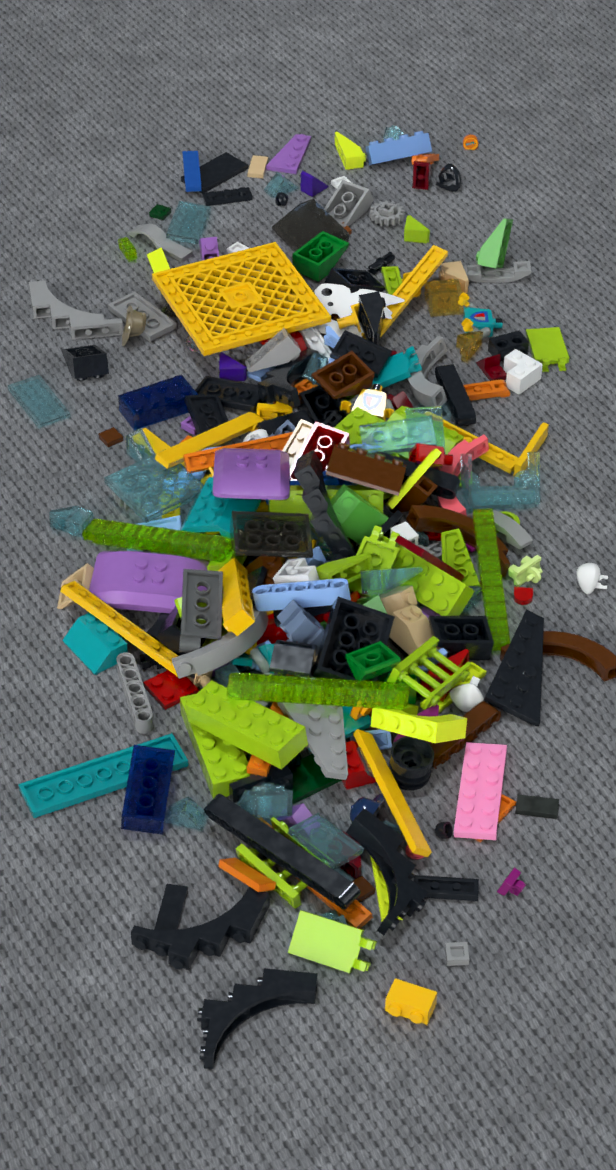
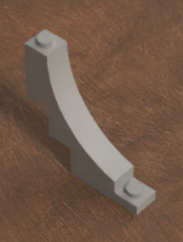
M46 281L29 282L34 319L51 317L53 329L70 327L72 340L123 334L122 318L104 320L103 314L77 310L59 301L48 289Z

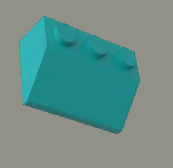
M91 613L78 617L63 639V642L94 675L116 665L119 654L128 653L127 642L117 632Z

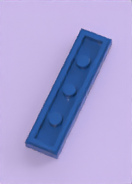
M182 151L186 192L202 191L198 151Z

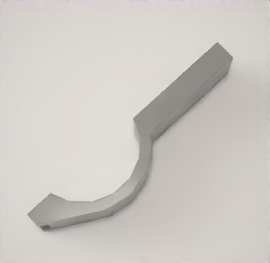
M151 223L142 224L127 232L128 235L134 238L137 234L146 235L152 240L156 249L162 247L164 254L181 263L193 255V251L168 239L164 231L157 225Z

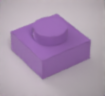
M190 416L181 422L183 430L193 435L197 434Z

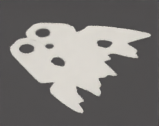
M326 283L319 285L314 292L330 315L337 314L340 318L351 315V305L359 303V295L376 291L360 289L355 293H351L350 289L344 285ZM329 288L332 290V294L324 296L321 291ZM379 292L381 298L384 297L386 307L383 309L385 318L392 319V312L387 306L401 303L405 300L394 295ZM333 302V306H328V303ZM332 319L329 323L316 326L322 334H326L325 327L330 326L339 337L342 336L345 330L362 337L361 333H364L361 325V332H358L355 325L339 329L337 321Z

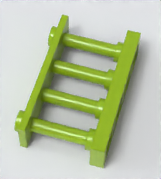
M432 636L396 665L387 680V683L392 687L398 682H404L427 700L422 707L423 710L428 709L431 705L434 707L440 698L460 681L464 682L470 674L468 669L472 664L468 661L460 668L439 653L436 646L440 640L435 636ZM433 657L435 660L440 662L454 674L450 676L448 673L443 671L433 662L428 660V658ZM418 666L426 667L444 682L440 684ZM408 674L416 675L435 690L430 692L408 676Z
M275 817L270 819L275 831L332 868V864L328 859H322L289 830L286 823L283 821L279 822ZM242 843L235 848L239 860L276 882L274 891L296 909L302 905L300 892L308 886L307 884L299 881L295 886H290L286 879L292 874L285 869L281 873H275L272 870V866L276 863L270 859L260 860L258 858L260 852L254 848H247Z

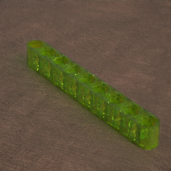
M473 509V524L485 616L494 641L492 651H501L502 646L510 644V635L493 509Z
M103 519L91 520L82 531L83 538L91 540L95 544L141 551L147 549L155 553L179 555L216 562H224L235 548L234 542L228 537Z
M231 673L228 678L226 695L236 700L403 710L408 705L410 687L406 684Z

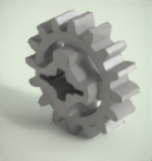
M387 200L385 202L379 201V204L374 203V206L370 208L371 221H375V224L380 223V226H395V223L400 224V221L404 220L405 210H403V206H399V203L395 204L394 201L388 203Z

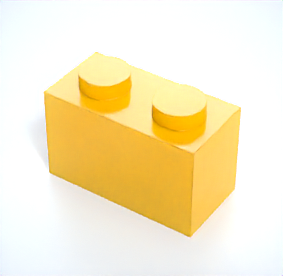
M395 978L385 999V1011L394 1017L402 1016L410 1019L413 1023L428 1025L437 1004V992Z

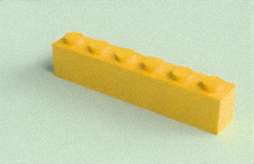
M234 557L218 571L223 572V626L228 632H233L238 636L255 622L250 598L247 569Z

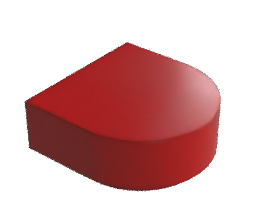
M514 587V601L521 605L531 603L533 588Z

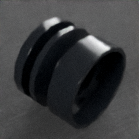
M409 736L402 737L394 742L391 748L388 767L400 789L414 791L421 789L428 783L434 761V750L427 741Z

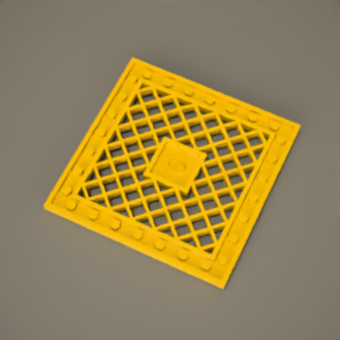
M276 242L152 273V280L203 356L270 339L283 328L288 333L331 322L329 312Z

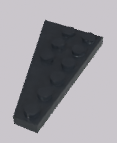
M526 609L483 701L531 725L539 726L544 618Z

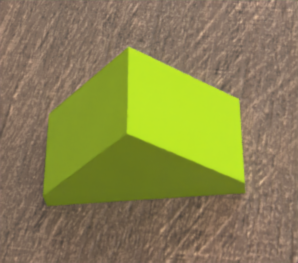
M408 215L404 228V241L429 243L430 230Z

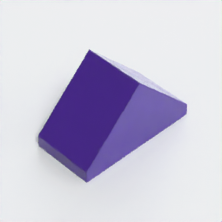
M302 170V192L313 197L329 187Z
M221 352L219 354L220 378L233 381L247 380V367Z

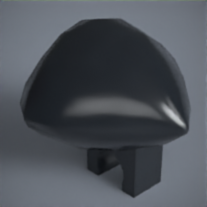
M448 163L445 165L439 176H436V185L442 189L455 192L461 187V174L453 164Z

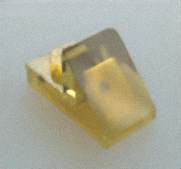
M482 331L457 335L456 347L460 348L461 361L468 363L482 345Z

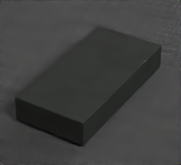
M517 794L515 814L557 819L559 799Z

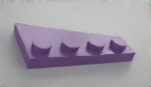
M296 134L266 165V170L297 174L310 144L311 136Z

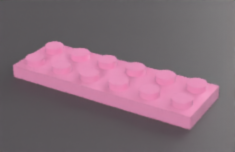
M466 742L454 825L455 838L496 840L507 745Z

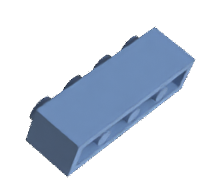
M423 131L415 132L414 136L411 137L408 134L401 135L397 140H394L393 137L384 139L383 143L378 141L369 142L370 146L365 147L369 165L432 152L429 134H424Z

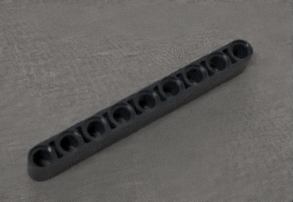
M217 794L204 808L205 814L212 821L340 908L346 910L361 894L360 889L353 882L225 796Z

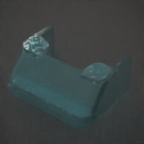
M527 452L528 471H519L515 474L514 486H480L478 475L472 472V454H460L461 485L468 505L473 509L536 507L540 502V452Z

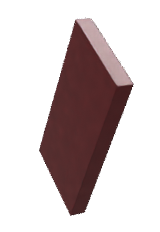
M402 536L396 538L395 542L459 581L462 582L464 579L462 573Z

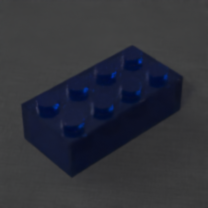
M179 375L118 395L119 411L135 431L189 413L184 398L186 395L198 394L184 376Z
M141 745L133 746L122 811L121 829L163 835L175 750Z

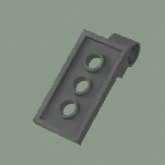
M183 569L179 652L189 653L200 649L201 638L221 639L222 571ZM205 586L207 590L200 591L197 587ZM203 602L207 606L202 608L199 607L197 603ZM204 619L206 623L199 624L196 620Z

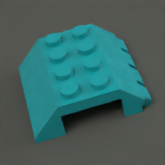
M208 477L197 495L175 541L181 543V545H191L192 540L189 533L219 531L225 543L242 542L262 499L215 497L213 495V477Z

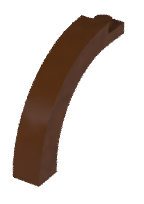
M422 475L399 503L391 509V512L395 513L397 510L407 512L410 511L411 505H421L433 493L437 485ZM390 498L384 499L383 502L386 504Z
M411 505L406 520L415 532L442 533L459 528L465 543L474 547L487 560L498 578L505 577L511 564L506 557L508 549L492 531L470 517L449 509L428 505Z
M558 631L543 632V655H556L576 660L591 668L604 682L616 678V655L604 646L588 638ZM509 644L501 647V661L509 647Z

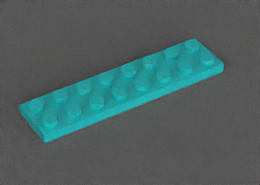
M173 733L18 785L19 791L33 818L185 768L189 766V763Z

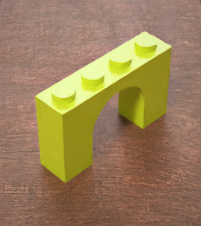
M405 702L372 706L370 727L432 743L464 739L466 736L467 718L453 714L417 715L419 706Z

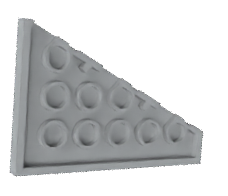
M264 672L262 681L266 682L271 689L270 694L276 699L284 715H288L291 720L305 726L308 740L306 748H310L314 754V760L321 767L324 776L346 780L348 767L341 685L307 678L296 679L293 676L287 675L281 677L273 673Z

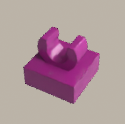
M514 867L497 892L505 896L510 891V893L518 896L526 886L523 881L517 880L521 872Z

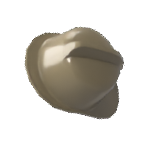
M131 305L127 309L126 323L122 334V346L126 345L129 337L142 334L146 327V314L133 310Z

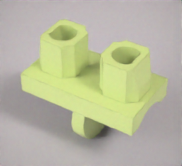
M536 555L533 558L526 556L522 558L520 567L513 564L508 568L509 576L514 579V585L519 587L525 582L532 581L533 583H538L541 580L540 556Z

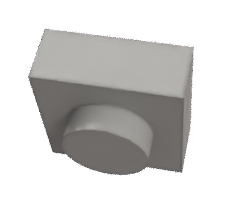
M467 942L445 943L447 966L469 965L470 959Z

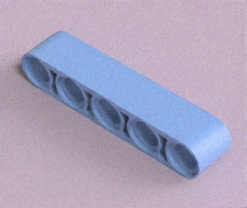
M344 578L260 585L252 590L255 607L258 611L283 610L292 600L303 608L330 606L337 597L351 600L348 580Z

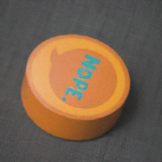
M475 135L465 136L463 147L466 150L477 149L478 138Z

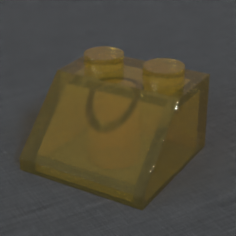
M458 279L433 280L425 283L424 297L430 317L463 314V306L458 304L459 296L462 293Z

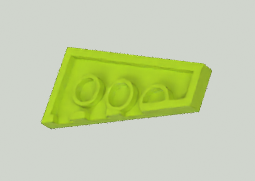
M460 529L442 532V561L464 575L462 580L464 584L473 590L482 589Z

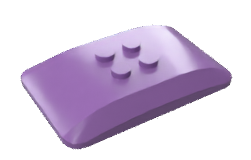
M222 448L215 451L213 495L219 498L284 500L289 498V454L276 449Z
M103 551L96 557L89 591L112 608L170 614L176 606L174 600L182 597L183 569L207 570L209 562L191 557L154 552ZM205 586L197 587L200 591L207 590Z

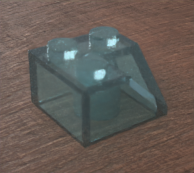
M261 783V786H253L251 790H245L237 805L256 818L292 816L293 790L285 789L284 785Z

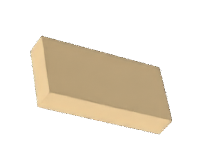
M253 155L248 170V177L263 178L266 165L268 164V157Z

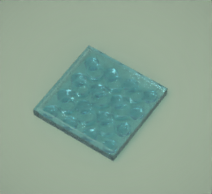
M156 454L104 477V483L147 523L194 501L203 487V484L191 473L187 474L186 468L181 463L167 469L155 460Z

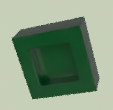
M157 204L149 212V216L164 221L171 213V208Z

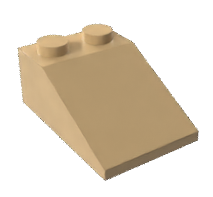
M411 605L391 614L395 618L389 637L407 654L410 655L433 636L427 616L417 606Z

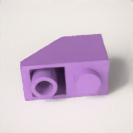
M217 237L200 238L201 260L218 257Z

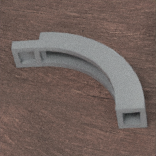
M437 336L428 346L421 345L414 354H417L419 362L414 365L421 364L422 370L411 373V377L408 378L416 400L423 406L436 411L447 401L443 386L431 383L426 377L431 367L447 352L444 338L441 336Z
M254 606L255 622L240 635L236 636L233 632H228L221 639L207 646L172 658L178 678L180 679L195 673L198 676L205 674L243 654L265 632L268 625L267 612L258 611Z

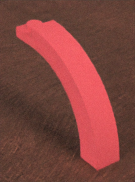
M483 434L470 443L465 439L458 443L447 454L453 455L452 466L443 465L440 471L458 477L460 472L470 462L489 451L488 438ZM437 496L439 507L467 516L466 508L459 502L457 497L445 499Z

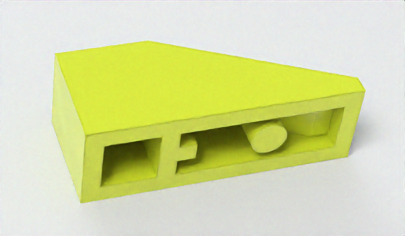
M335 132L334 144L345 170L364 168L366 155L362 152L361 147L339 132Z

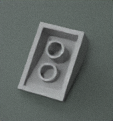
M342 180L319 217L330 224L349 227L367 212L374 199L369 189Z
M283 328L246 359L245 364L249 372H254L285 364L291 360L294 361L299 357L301 350L294 338Z

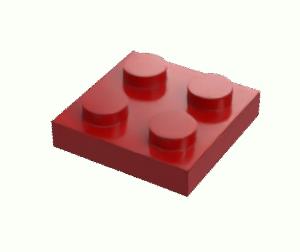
M169 670L143 682L145 689L165 710L180 703V697L199 692V689L187 676L179 679Z

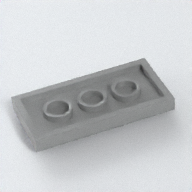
M132 292L108 304V310L118 318H122V321L125 323L129 305L132 306L133 310L145 313L146 327L140 335L149 342L177 329L175 321L136 292Z

